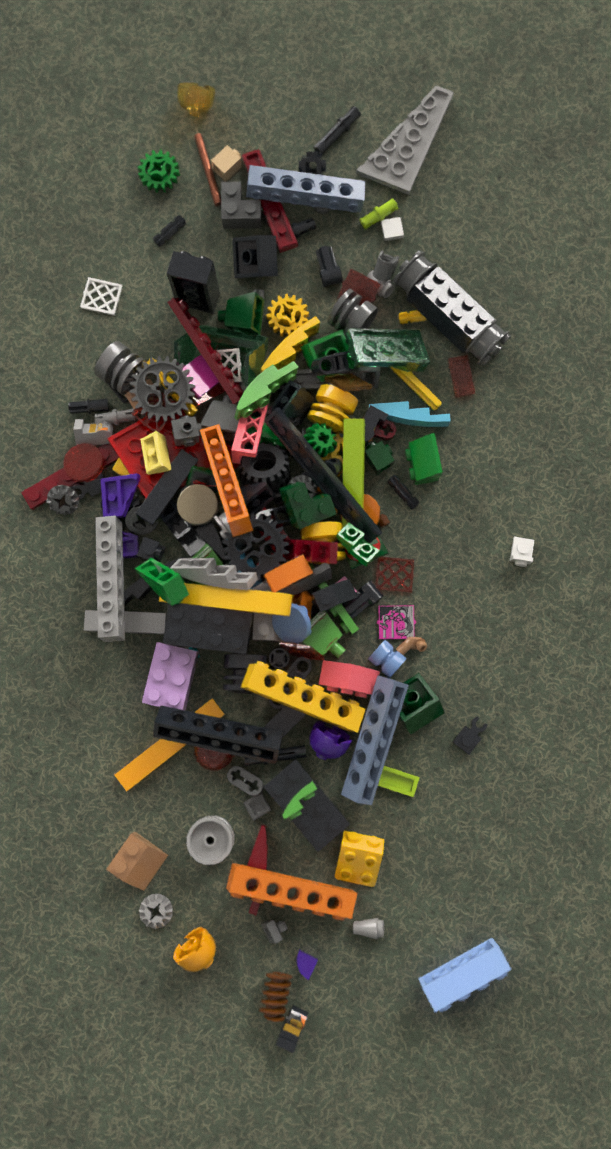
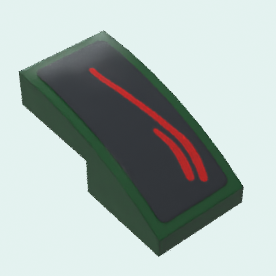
M192 466L185 484L187 486L195 484L209 487L214 493L219 494L213 472L210 468Z

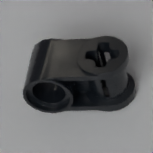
M344 351L317 358L312 362L311 370L316 376L350 372L352 369L349 367L347 359L349 353ZM322 362L325 364V371L321 368Z

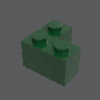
M295 482L279 489L291 525L294 528L302 529L336 515L331 496L319 494L310 498L305 483Z

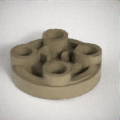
M195 484L185 488L180 493L177 500V509L184 521L192 526H200L209 523L217 515L218 500L215 493L209 487Z

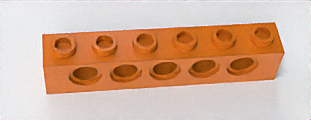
M220 425L201 429L200 433L232 536L235 537L251 532L253 528Z
M232 863L226 887L231 896L243 899L244 896L252 897V901L264 903V900L271 901L272 905L284 908V905H290L296 911L304 912L305 909L312 910V914L324 916L325 913L331 914L332 918L344 921L345 918L352 919L357 893L352 889ZM250 879H255V886L252 889H247L246 883ZM270 884H276V889L273 893H267V887ZM291 888H295L296 894L292 898H287V892ZM316 893L315 900L308 902V895ZM335 897V904L328 907V900Z

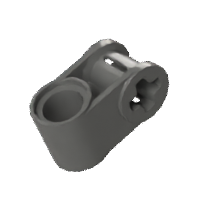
M381 250L374 268L373 277L381 281H389L396 270L400 257L384 254V251Z

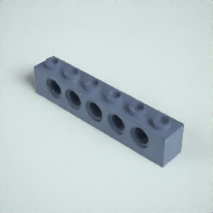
M250 165L246 197L361 213L365 200V181Z
M379 675L375 682L341 795L356 803L368 805L373 803L409 686Z

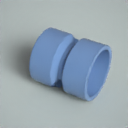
M386 640L368 658L375 666L380 665L381 671L388 678L407 659L399 651L394 652L393 646Z

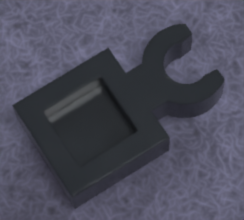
M100 469L82 477L83 484L75 483L71 488L74 490L79 488L82 491L78 494L79 499H82L87 492L92 497L101 493V479L105 477Z
M478 717L472 719L470 729L464 726L452 741L468 755H470L482 739L477 734L485 731L487 728L486 723L481 728L476 726Z

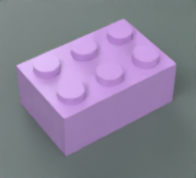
M157 642L142 703L185 710L199 652Z

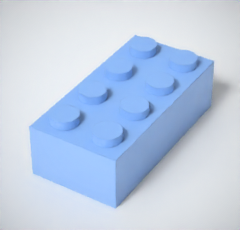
M490 938L418 979L434 1011L437 1012L439 1010L443 1012L450 1008L451 1003L454 1001H463L468 998L470 992L486 988L489 985L488 982L495 978L497 980L504 978L508 975L507 972L511 968L498 944L493 938Z

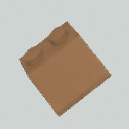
M133 832L106 870L123 882L144 891L168 855L138 833Z

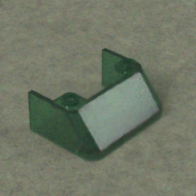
M200 325L199 328L202 333L207 334L210 338V345L213 350L239 348L242 364L240 376L245 379L244 386L248 387L260 374L268 349V337ZM188 333L174 341V359H177V366L183 363L185 367L201 355ZM225 352V353H226L228 356H230L232 352ZM234 354L231 359L237 363V356ZM222 355L221 362L224 364L227 358ZM229 361L226 367L232 369L234 365Z

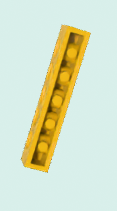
M257 661V664H249L241 688L346 731L358 733L366 710L359 706V702L350 699L347 702L341 699L342 695L323 692L324 688L313 684L311 687L306 685L304 679L298 677L292 679L287 677L288 673L279 669L275 671L268 669L269 665ZM266 676H269L271 679V684L268 687L264 683ZM285 684L289 686V692L287 694L283 692V686ZM304 691L307 693V700L305 702L302 700V693ZM322 699H324L325 701L324 709L320 707V701ZM340 706L343 708V714L341 717L338 714V709Z

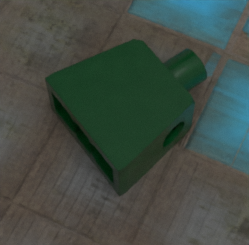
M256 292L229 298L226 310L218 311L219 322H224L225 326L235 333L260 335L265 300Z

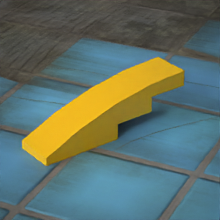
M315 316L286 337L261 367L260 373L273 364L279 370L291 362H295L296 353L301 351L300 346L307 344L308 338L319 332L320 321Z

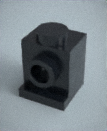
M144 537L137 556L144 561L153 558L161 562L166 547L155 540Z

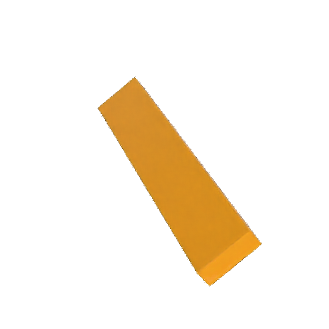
M213 698L195 711V713L217 718L225 715ZM160 739L117 772L115 777L124 789L129 791L185 747L186 744Z

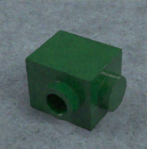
M380 441L379 443L373 442L366 447L365 458L376 475L394 465L393 452L388 444L384 445Z

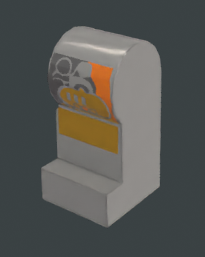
M83 419L75 420L73 430L76 446L105 445L109 443L107 438L113 434V426L109 422L101 421L98 424H84Z

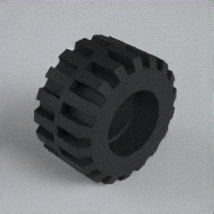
M261 442L256 458L242 456L241 463L239 464L242 485L266 482L272 491L278 494L280 493L279 489L287 486L286 483L290 482L289 458L286 455V451L281 449L279 445L274 446L270 442L269 444ZM262 468H272L267 471H258Z

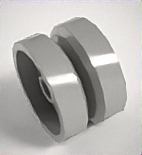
M208 815L199 819L190 828L187 835V848L190 855L196 861L205 865H214L223 861L229 855L235 843V833L231 824L226 819L217 815ZM209 836L214 838L212 844L208 843Z

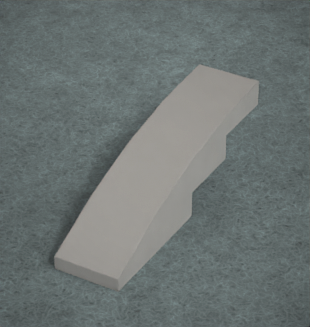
M179 558L170 567V569L179 573L180 576L189 580L227 589L249 590L258 580L256 572H237L235 565H217L215 558Z
M85 610L84 631H98L97 611ZM124 611L125 633L164 634L166 613Z

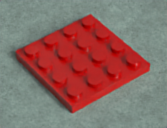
M182 409V410H181L182 415H183V416H186L185 412H184L183 409ZM175 414V420H178L180 416ZM146 416L107 438L128 473H138L140 475L137 487L145 499L165 473L149 475L146 473L140 439L155 431L165 436L170 464L182 449L198 459L197 467H208L212 471L205 445L200 435L199 443L193 446H175L171 428V420H173L171 416L168 417L167 423H165L163 417L157 422L156 416H153L151 420ZM185 480V482L182 484V486L180 487V489L183 488V487L186 485V484H185V483H186V480Z

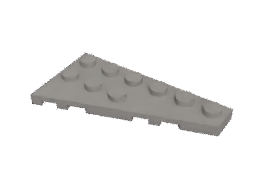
M435 86L421 101V104L414 111L412 110L407 119L400 123L381 143V146L368 157V160L356 170V174L409 195L454 92Z

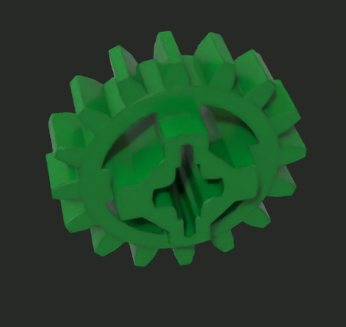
M161 149L159 154H156L154 150H152L151 156L146 153V160L140 159L141 165L138 166V171L140 172L138 175L142 185H147L149 191L155 188L156 193L159 192V189L166 192V187L172 189V182L178 183L177 177H180L179 164L176 163L175 156L171 157L170 152H166L164 155Z

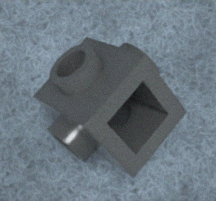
M182 416L178 420H171L175 446L184 445L185 447H190L199 443V435H201L200 430L202 428L201 424L196 422V417Z

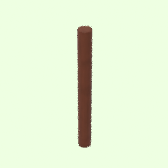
M199 133L194 138L215 206H220L221 197L202 135Z

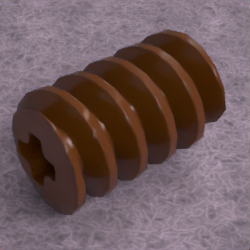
M283 972L266 973V976L271 981L264 982V985L269 987V990H263L262 994L268 996V998L261 999V1003L265 1004L266 1007L259 1008V1011L264 1014V1018L267 1020L282 1022L285 1018L282 1014L286 1013V1008L283 1005L288 1003L286 996L290 992L287 988L291 987V981L288 979H291L293 976Z

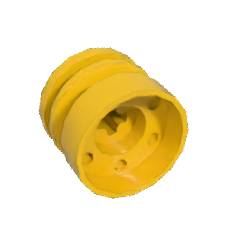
M322 384L315 398L319 403L312 404V410L309 411L307 418L314 424L318 423L321 425L326 423L327 429L333 427L331 432L343 434L344 419H350L347 415H353L358 399L339 387Z
M317 522L301 529V540L335 542L338 540L336 535L343 528V524L340 522ZM338 543L337 561L346 558L345 552L339 551L345 548L341 543ZM307 561L308 563L323 564V563H321V562H309V561Z

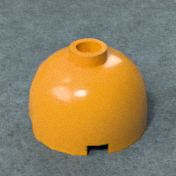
M198 927L184 937L189 940L182 946L178 944L173 955V959L183 969L190 972L207 969L213 963L216 951L213 937L205 928Z

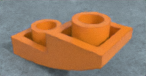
M301 555L264 574V577L272 592H278L310 576L313 571L305 556Z

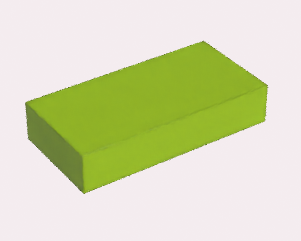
M384 766L378 786L414 797L420 777Z

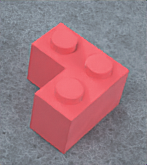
M323 660L319 685L327 686V691L338 692L341 689L340 693L353 695V692H355L354 696L367 698V694L372 695L380 671L354 664Z

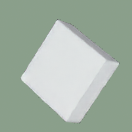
M400 217L381 221L384 241L404 237Z

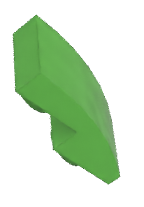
M313 781L304 786L292 798L282 815L284 819L289 817L292 820L301 814L300 810L303 808L300 799L303 798L306 801L315 795L314 791L317 787Z

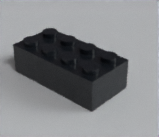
M173 251L166 274L174 298L183 299L191 309L214 314L220 290L213 261L205 256L195 257L185 251Z
M168 603L163 643L248 654L253 613L182 603L172 606Z
M295 759L269 781L264 788L282 810L285 811L292 798L311 781L314 782L317 787L314 791L315 795L306 801L303 798L300 799L303 808L300 810L301 814L292 819V822L319 852L348 827L350 823L297 759Z

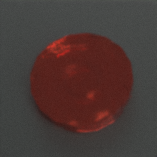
M77 444L66 453L63 461L64 469L67 475L74 481L89 482L97 478L102 472L104 457L99 449L92 444Z

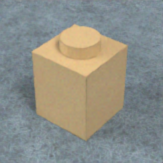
M227 145L211 160L212 169L227 182L242 168V157L237 150H232Z

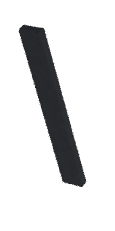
M279 407L276 408L264 422L324 494L331 496L334 507L343 518L365 533L364 540L369 543L374 541L383 532Z

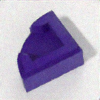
M299 949L297 966L303 977L309 980L318 959Z

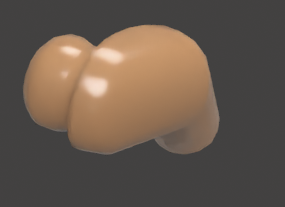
M408 637L396 650L403 656L410 649L423 652L427 649V643L421 637Z

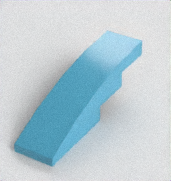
M409 401L369 404L368 409L371 405L387 413L388 421L406 425L448 427L451 422L450 414L430 415L429 408L409 409Z

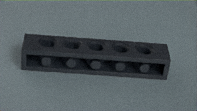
M163 705L160 706L153 731V737L272 764L277 763L283 736L281 731Z

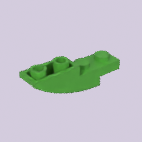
M293 361L279 370L273 364L261 372L249 384L241 396L234 418L236 420L242 417L246 418L255 409L265 407L269 403L271 393L276 392L281 385L288 383L289 380H295L299 368L297 364Z

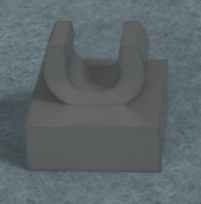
M267 920L261 923L269 943L276 944L283 940L280 933L288 929L285 921L275 923L274 920Z

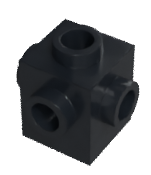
M317 151L306 152V155H303L301 160H299V172L323 175V172H326V160H323V155H318ZM310 162H316L317 167L311 168Z

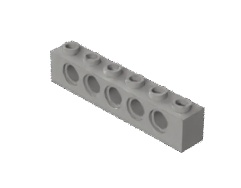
M116 516L96 517L98 638L104 642L125 641L122 522Z

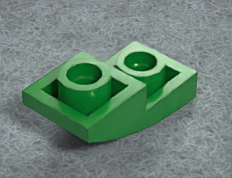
M348 523L337 533L336 537L354 558L367 567L378 556L380 550L363 539L365 533Z

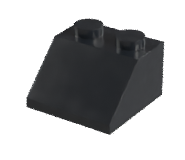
M276 235L232 238L234 278L278 276Z

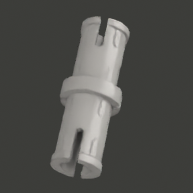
M134 408L121 411L114 409L112 412L95 414V422L98 424L101 421H107L110 424L119 425L122 422L136 421V413Z

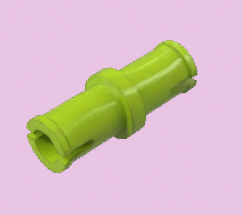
M392 198L380 207L376 206L372 212L360 218L359 220L365 230L373 224L385 220L386 216L398 210L396 201Z

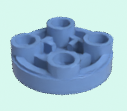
M292 603L290 616H272V625L275 633L280 639L289 644H298L311 635V622L308 610L303 605L299 606Z

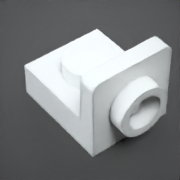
M514 537L510 561L515 562L516 566L527 567V564L530 565L533 562L534 540Z

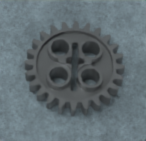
M158 356L157 362H154L151 357L149 365L143 361L144 368H136L139 375L132 374L136 382H130V385L135 387V389L129 392L136 395L131 400L132 402H139L135 408H143L141 411L142 415L148 412L149 420L156 416V421L159 422L160 418L163 417L165 423H167L170 416L173 420H175V414L182 417V409L187 412L189 411L186 404L193 405V401L189 397H195V393L190 390L195 389L196 386L189 384L194 378L187 377L190 370L183 371V363L177 366V359H174L171 363L169 356L166 357L165 361H162L161 357ZM160 372H163V383L165 388H168L164 391L166 407L162 406V394L158 390L161 389ZM169 374L177 375V380L174 383L166 381ZM155 376L157 381L155 384L149 385L146 383L147 378ZM171 394L179 395L177 403H170L168 401ZM151 396L159 397V402L156 405L148 403Z

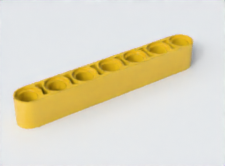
M184 583L189 595L180 602L182 604L290 616L293 597L291 594L227 589ZM159 596V602L167 603Z

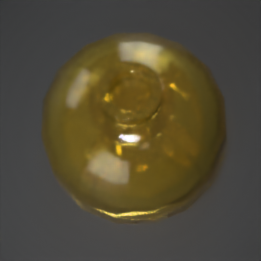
M179 83L177 88L179 105L184 110L189 111L190 116L199 117L200 113H205L211 109L215 99V88L204 85V87L198 86V83Z

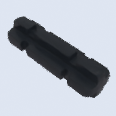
M181 215L176 216L174 222L171 221L160 231V234L158 233L153 237L155 244L161 247L166 243L165 240H169L179 231L178 228H182L186 224L185 219Z
M396 475L388 479L387 483L391 488H395L394 491L404 502H407L410 509H414L419 505V500L412 496L411 491L403 483H400V479Z

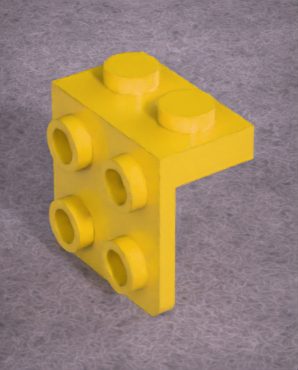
M343 831L335 878L374 887L383 857L384 839L356 832Z

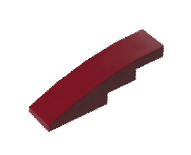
M283 539V542L289 543L288 546L284 547V550L289 551V554L282 555L287 560H293L304 555L309 562L337 564V542Z
M262 824L247 866L267 870L266 825ZM251 879L248 889H252L255 886V879ZM252 901L248 913L256 916L260 903Z

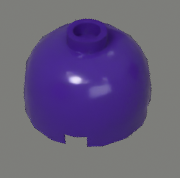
M324 721L315 722L310 733V745L316 752V756L322 760L337 759L344 755L352 740H349L350 735L334 725L333 729L325 726L326 722Z

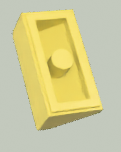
M155 431L140 439L146 473L149 475L171 470L165 436Z

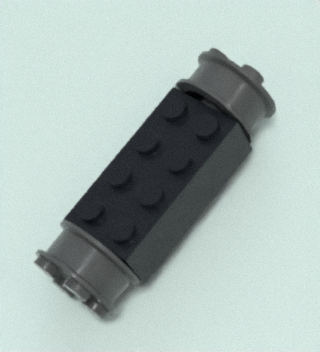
M417 251L410 261L406 260L399 268L401 271L393 279L394 285L396 287L400 286L406 292V300L462 353H471L479 360L477 364L485 366L492 358L491 355L496 356L502 350L501 344L504 345L511 338L510 332H505L497 325V320L449 277L437 263L432 264L425 257L424 251Z

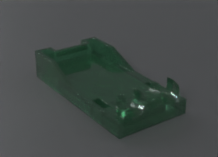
M349 328L346 332L349 358L355 362L353 368L394 367L406 372H424L430 363L420 330Z

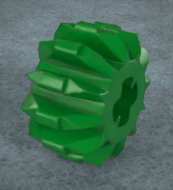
M315 423L312 427L306 429L307 434L303 435V437L319 456L326 457L328 453L330 454L334 451V446L338 443L334 440L337 434H332L333 427L327 429L326 423L321 425Z

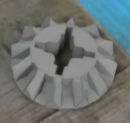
M161 894L147 896L142 901L139 909L141 921L147 927L154 929L164 927L170 921L173 914L172 904L169 899ZM161 904L159 906L161 915H156L151 919L152 911L150 908H155Z

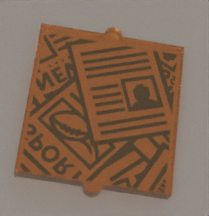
M336 374L325 376L324 379L344 392L372 388L371 384L353 374Z

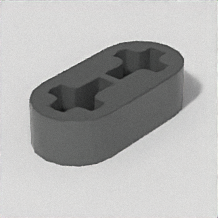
M234 766L228 771L227 778L229 782L252 797H258L263 793L264 784L255 775L239 766ZM241 771L240 775L245 778L242 782L239 779L234 781L233 773ZM248 781L253 784L258 782L257 786L259 789L250 792L252 788L247 785Z

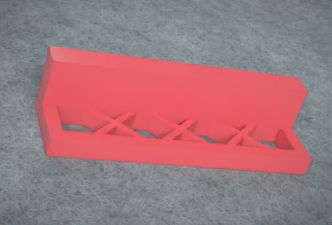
M269 403L263 409L257 408L253 411V413L258 411L261 415L260 417L253 420L251 417L252 413L246 418L242 417L239 419L231 450L232 463L240 464L242 456L256 458ZM254 426L257 432L249 435L247 433L248 429ZM250 442L253 445V450L244 449L245 444Z

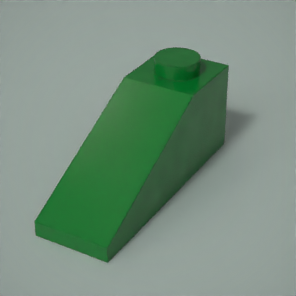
M150 558L135 568L136 572L170 605L173 606L182 602L189 595L180 574L155 559Z

